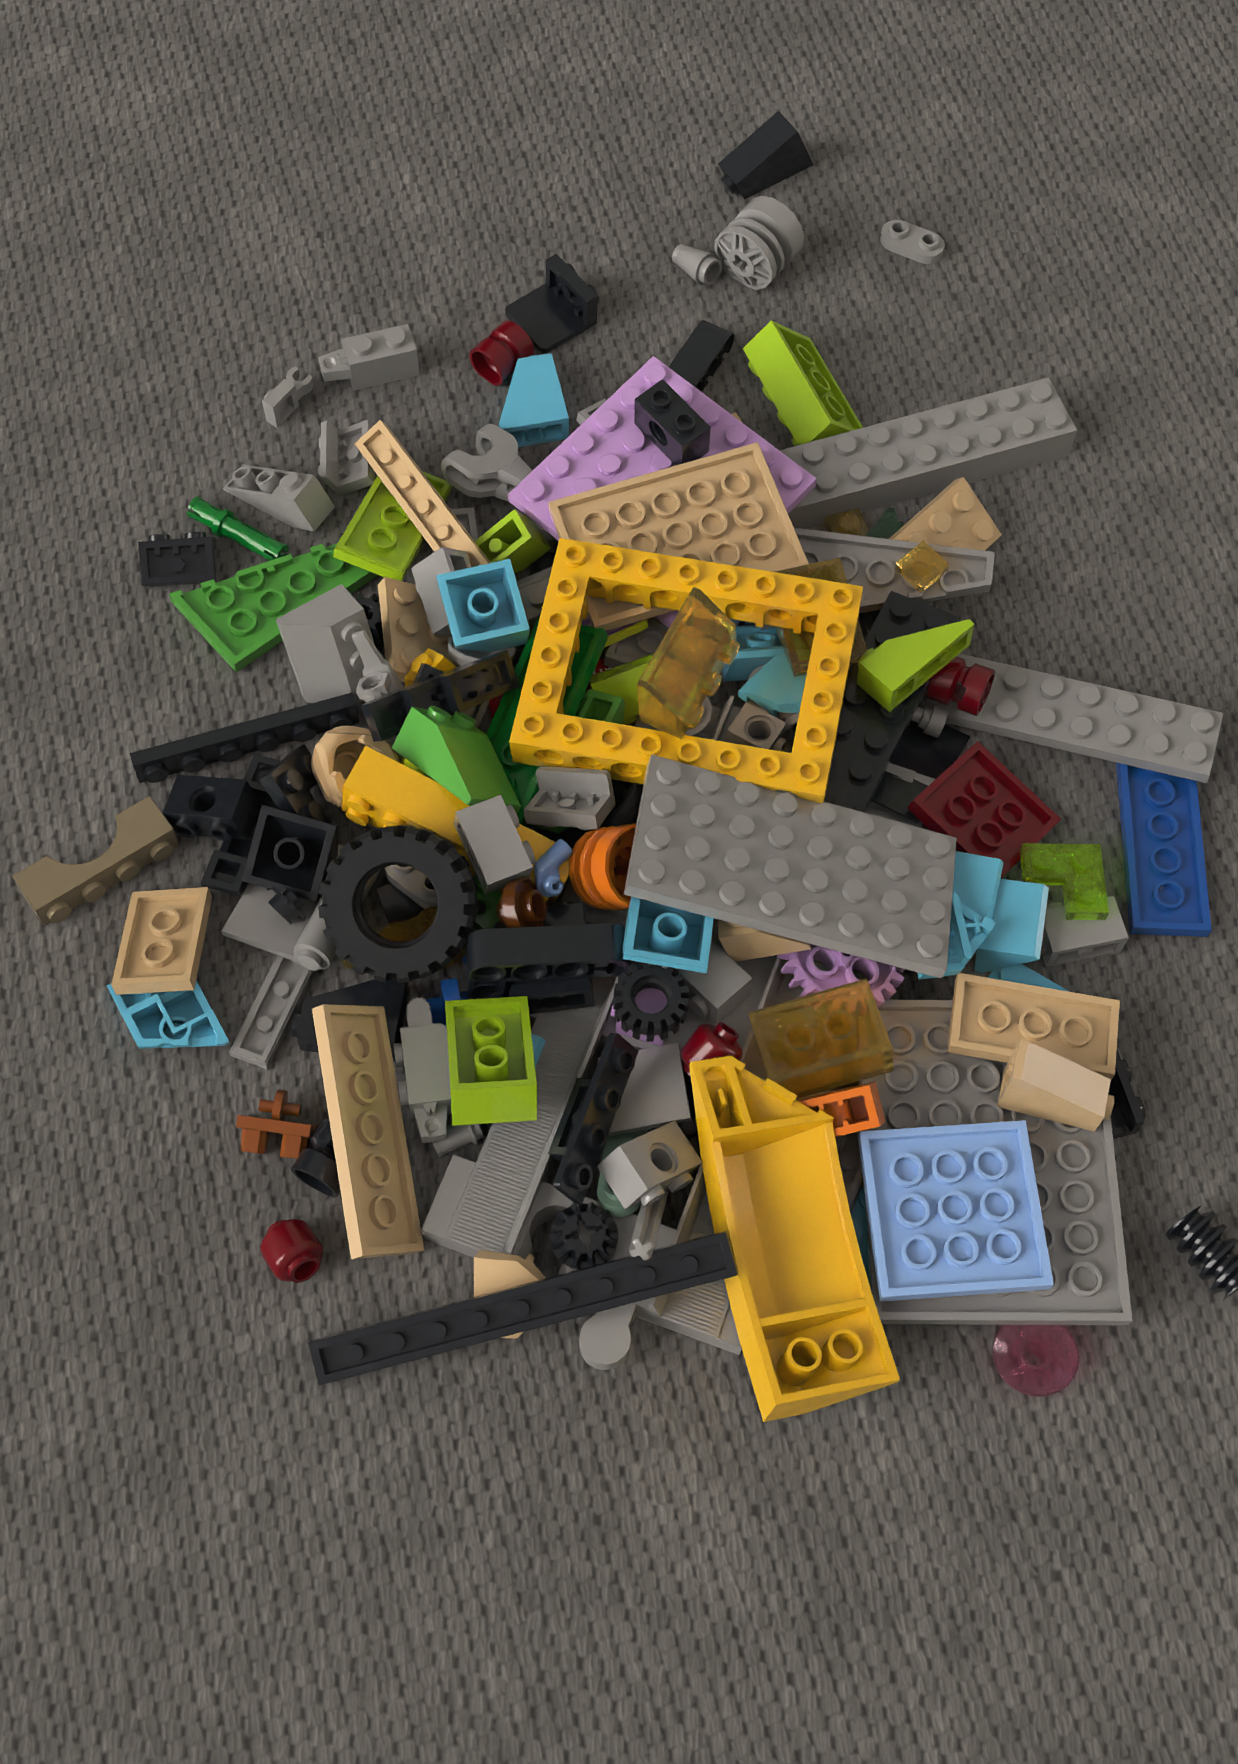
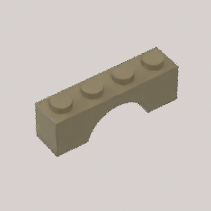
M150 796L116 815L117 831L114 841L107 851L98 858L87 863L72 865L64 864L49 856H45L12 876L20 892L43 926L50 922L57 923L66 919L75 907L85 901L93 902L98 900L105 894L107 888L119 881L126 882L138 875L142 867L153 861L165 860L173 853L174 848L179 846L173 828Z

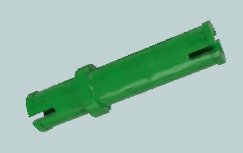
M196 496L188 506L190 510L187 511V516L211 528L212 533L218 537H222V535L228 537L269 561L288 555L285 553L289 551L288 545L275 540L234 517V513L227 508L221 510L199 496Z

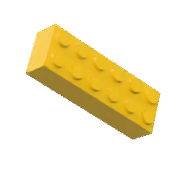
M365 746L343 785L342 811L346 812V817L361 826H366L368 823L378 829L387 826L411 825L416 828H426L436 832L437 836L449 840L456 846L454 849L461 856H464L470 864L468 868L473 877L476 875L453 824L456 811L467 808L469 805L438 782ZM521 824L516 828L521 841L527 840L535 856V862L556 843ZM569 858L559 867L560 882L564 883V887L570 877ZM532 864L533 869L528 879L535 884L534 864ZM561 893L555 897H544L546 907L555 905Z

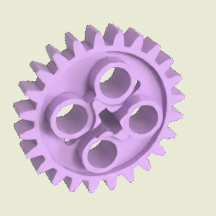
M811 944L813 946L811 950L777 955V958L788 960L780 970L781 973H793L794 978L788 985L789 988L801 985L803 991L799 999L802 1001L810 995L814 997L813 1009L815 1010L823 1002L828 1004V1012L831 1016L839 1007H842L845 1017H850L855 1011V1007L862 1016L869 1011L871 1006L877 1010L885 1002L884 998L889 1000L896 992L894 987H898L904 980V977L900 974L905 970L903 968ZM813 960L822 962L828 972L819 970L814 965ZM852 970L861 972L865 976L866 981L857 979Z

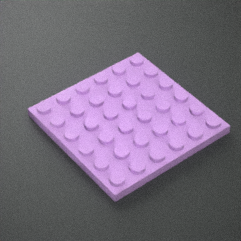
M653 356L508 494V499L512 505L559 541L549 512L548 502L676 466L634 424L635 398L662 379L711 427L709 452L701 458L758 442L788 514L816 486L817 478ZM675 610L655 616V618L670 630H673L687 615H682L680 611Z

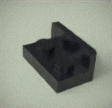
M188 532L184 534V539H170V535L155 534L148 536V541L138 542L143 587L197 584L212 579L217 582L214 553L216 542L212 537H206L205 532Z

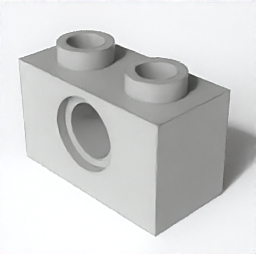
M674 1120L619 1145L597 1167L624 1209H627L640 1202L644 1207L653 1204L666 1194L665 1190L668 1188L672 1194L681 1190L693 1181L690 1173L703 1162Z

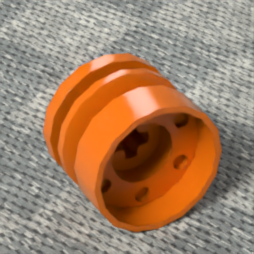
M636 823L599 827L598 829L586 832L574 845L573 854L569 857V876L573 890L584 903L594 909L623 910L629 908L631 896L624 895Z

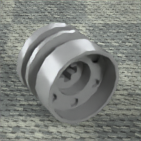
M759 196L753 198L715 239L714 250L718 260L722 263L723 270L731 278L751 289L759 290L766 288L783 267L800 251L804 243V234L800 222L788 207L774 198Z

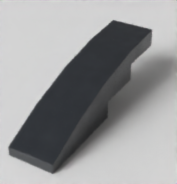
M506 650L366 702L361 707L373 741H383L399 734L411 707L428 710L430 706H435L449 714L455 713V711L460 713L518 688L520 685L509 652Z

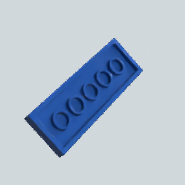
M1116 762L1130 934L1208 937L1212 929L1197 781Z

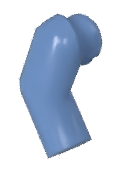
M561 839L553 844L534 864L535 885L544 897L558 896L564 888V883L560 882L559 867L573 854V851Z

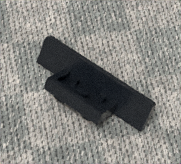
M618 1033L609 1034L593 1078H576L548 1152L554 1159L561 1161L553 1182L554 1188L575 1204H583L639 1052Z

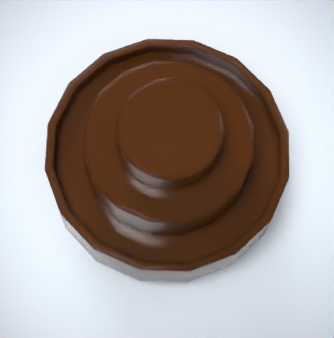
M520 878L511 880L506 883L503 894L497 904L498 918L507 928L543 926L546 917L545 899L530 879Z

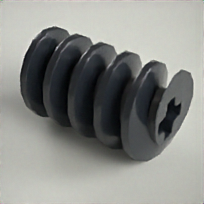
M1199 1206L1173 1225L1166 1232L1165 1236L1169 1240L1182 1237L1176 1248L1178 1252L1184 1253L1193 1250L1188 1264L1191 1267L1205 1264L1199 1277L1202 1281L1215 1277L1216 1280L1210 1290L1213 1294L1227 1291L1223 1299L1225 1300L1238 1290V1253H1232L1238 1240L1234 1237L1222 1241L1221 1236L1227 1227L1225 1224L1211 1227L1209 1224L1215 1216V1212L1212 1210L1200 1214L1198 1210L1201 1206Z

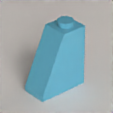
M552 353L518 358L499 421V427L515 437L518 447L563 440L569 436V416Z

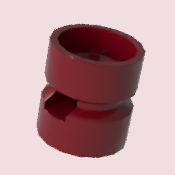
M506 320L492 331L489 338L487 337L480 341L470 351L469 357L473 368L479 376L492 385L499 386L514 373L518 358L529 357L534 354V346L528 334L518 324Z
M956 656L932 676L927 698L944 705L955 702L958 710L978 716L990 693L995 670L977 663L968 667L966 666L965 659Z

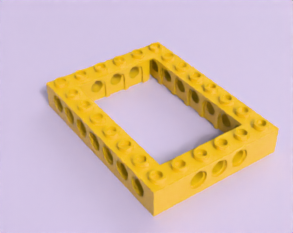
M559 538L509 740L512 760L515 763L538 767L550 766L607 770L610 772L611 779L644 785L647 763L652 754L735 777L740 782H749L755 786L773 791L783 790L805 800L824 803L859 618L863 586ZM587 595L605 598L608 603H614V600L642 604L645 609H651V606L678 610L682 615H688L691 612L718 617L719 621H726V618L752 622L756 623V627L762 628L764 625L794 629L793 633L801 634V631L814 632L792 752L788 753L564 715L563 700L566 687L571 686L572 683L571 666L575 652L579 653L580 649L579 633L582 620L587 619L588 616Z

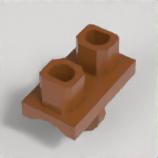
M280 1089L277 1090L274 1101L260 1099L258 1110L272 1113V1119L237 1115L236 1127L242 1128L241 1151L266 1154L269 1132L281 1133L283 1137L280 1156L294 1159L298 1158L303 1149L308 1148L310 1137L318 1125L285 1121L286 1115L300 1117L302 1105L288 1103V1091Z

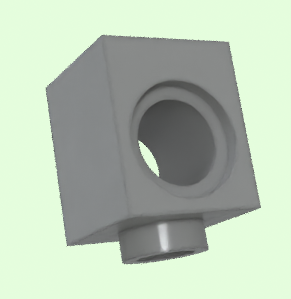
M746 702L727 729L726 742L784 752L788 740L784 739L787 723ZM761 736L764 737L765 740H756L752 737Z

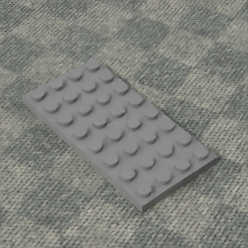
M651 754L647 763L624 895L942 978L947 971L957 838L828 802L816 803L799 798L791 792L765 789L749 782L737 781L735 777Z

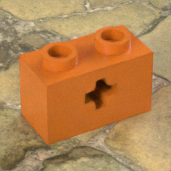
M876 1081L796 1099L817 1113L820 1109L834 1118L833 1128L835 1137L880 1127L886 1122Z

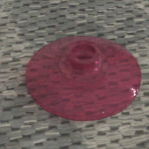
M1001 1325L993 1340L992 1357L999 1375L1009 1386L1023 1394L1035 1397L1054 1395L1065 1389L1077 1373L1079 1366L1078 1347L1072 1334L1064 1325ZM1027 1354H1035L1039 1358L1040 1364L1037 1366L1030 1364L1026 1361L1025 1356Z

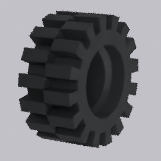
M641 962L640 968L632 964L628 966L627 974L624 972L620 974L618 984L615 983L613 1009H615V1019L617 1022L621 1021V1029L625 1033L632 1030L633 1038L639 1040L641 1034L647 1035L646 1042H654L655 1035H659L661 1040L667 1039L669 1031L675 1034L679 1030L680 1023L684 1024L689 1004L688 985L684 986L685 978L681 973L677 976L675 975L676 968L668 967L664 969L660 965L649 966V963ZM645 988H655L664 993L667 998V1005L658 1013H645L637 1007L635 1003L636 995Z

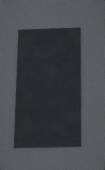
M911 721L890 763L936 779L958 759L971 736L945 724L939 737L935 738L922 733L923 729L917 727V722ZM885 771L871 801L919 823L920 820L907 807L928 785L913 779L912 783L900 779L901 777Z

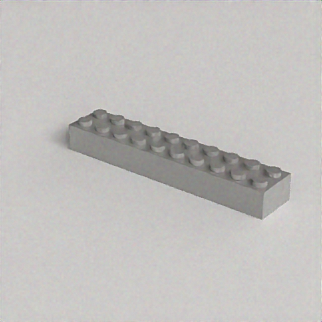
M1048 377L779 450L817 478L816 486L788 515L794 528L805 529L942 491L955 479L964 477L967 483L1068 456L1070 455L1078 430Z

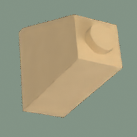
M1020 1039L1004 1068L997 1107L1095 1132L1103 1119L1109 1120L1114 1105V1096L1108 1094L1111 1079L1030 1041Z

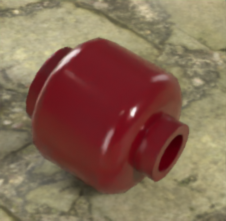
M719 1022L717 1026L708 1023L699 1025L681 1050L684 1071L691 1077L689 1065L693 1061L733 1056L740 1061L743 1051L737 1042L739 1034L723 1022Z
M300 1219L280 1220L272 1224L267 1230V1234L263 1237L260 1246L261 1255L273 1274L279 1280L285 1282L300 1283L310 1279L319 1270L324 1255L321 1242L310 1226Z

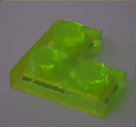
M1022 843L1020 859L1023 882L1062 885L1066 920H1106L1109 909L1100 844Z

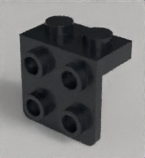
M555 254L546 259V284L507 305L505 315L528 334L533 345L540 352L548 353L597 324L599 297L594 287L586 284L577 275L571 264H566Z

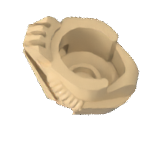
M339 726L327 731L315 745L311 758L314 777L326 801L342 808L343 785L365 746L400 763L397 752L392 749V743L388 739L374 742L370 730L366 728Z

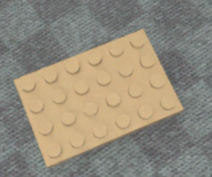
M758 442L548 502L549 512L559 538L789 575L808 572L809 563ZM587 595L588 617L594 629L604 628L607 631L675 611L651 606V609H645L642 604L614 600V603H608L605 598Z

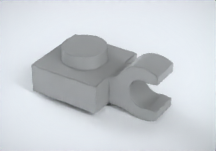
M296 366L289 369L286 379L284 378L275 388L270 389L262 400L266 422L276 428L299 406L298 400L311 392L314 387L311 375H308L303 381H297L300 378L299 368Z

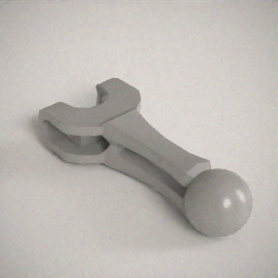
M486 424L476 434V450L479 455H471L461 450L452 451L441 462L442 474L450 485L467 496L478 498L495 496L509 502L508 494L533 470L518 456V443L512 434L497 425Z

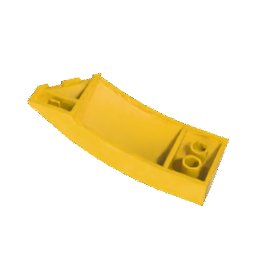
M733 1056L693 1061L689 1067L709 1210L714 1233L727 1230L738 1269L737 1276L725 1278L724 1281L763 1422L806 1414L898 1383L900 1378L872 1295L850 1213L833 1128L834 1118L820 1109L817 1113L796 1100L797 1095L771 1079L767 1078L764 1081L744 1069L746 1064Z

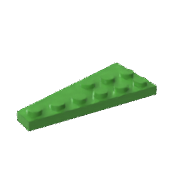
M337 543L327 547L319 544L310 547L311 552L296 557H292L289 554L237 571L235 577L217 583L212 579L200 583L201 588L186 593L178 590L169 593V597L174 606L237 673L283 641L275 619L341 584L352 594L378 575L334 558V549Z

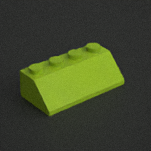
M771 320L743 348L749 359L748 366L750 370L763 383L762 391L775 404L778 410L777 417L793 436L791 441L794 446L863 428L811 338Z

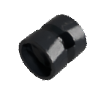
M322 1119L310 1137L312 1147L302 1150L291 1167V1171L306 1185L329 1197L335 1198L341 1192L336 1159L323 1152V1150H326L335 1156L329 1119Z

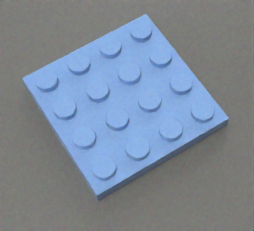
M1026 1120L859 1131L857 1138L879 1302L1049 1290L1052 1288L1054 1283Z

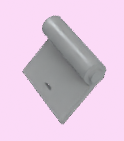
M338 844V855L341 853V852H340V849H342V848L344 847V846L339 845V844ZM381 870L376 872L366 884L362 896V905ZM249 883L221 930L222 935L296 961L309 970L316 971L328 968L336 955L335 951L337 948L332 940L327 941L323 930L326 929L324 918H319L318 906L322 905L323 895H321L318 902L297 897L304 904L299 911L306 919L303 920L299 916L290 924L268 903L276 893L272 889Z

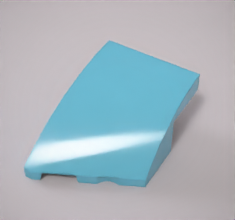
M197 981L195 989L191 991L116 995L111 984L107 985L139 1049L225 1046L230 1044Z

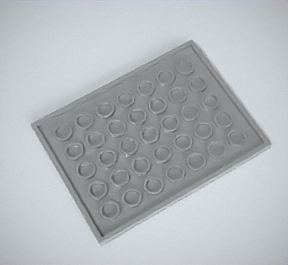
M885 1000L879 1009L876 1010L871 1006L869 1011L863 1016L855 1007L859 1085L876 1081L886 1120L880 1127L863 1131L1026 1120L1054 1283L1049 1290L879 1302L865 1198L870 1288L881 1323L1129 1325L1133 1320L1111 1116L1109 1120L1103 1119L1095 1132L997 1107L1003 1072L1007 1063L947 1052L953 1000Z

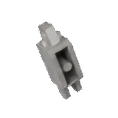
M416 997V999L412 998V1001H409V1004L406 1005L408 1027L400 1028L402 1043H394L396 1068L404 1067L406 1076L405 1081H398L401 1106L409 1105L410 1118L416 1120L422 1143L447 1140V1115L452 1114L447 1028L442 1023L433 1024L429 1002H426V999L423 1000L422 997Z

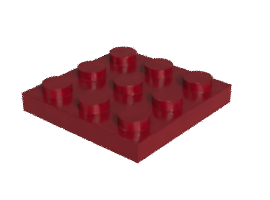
M978 741L924 789L907 807L930 831L956 837V851L1001 859L1004 862L1001 879L1061 820L1057 814Z

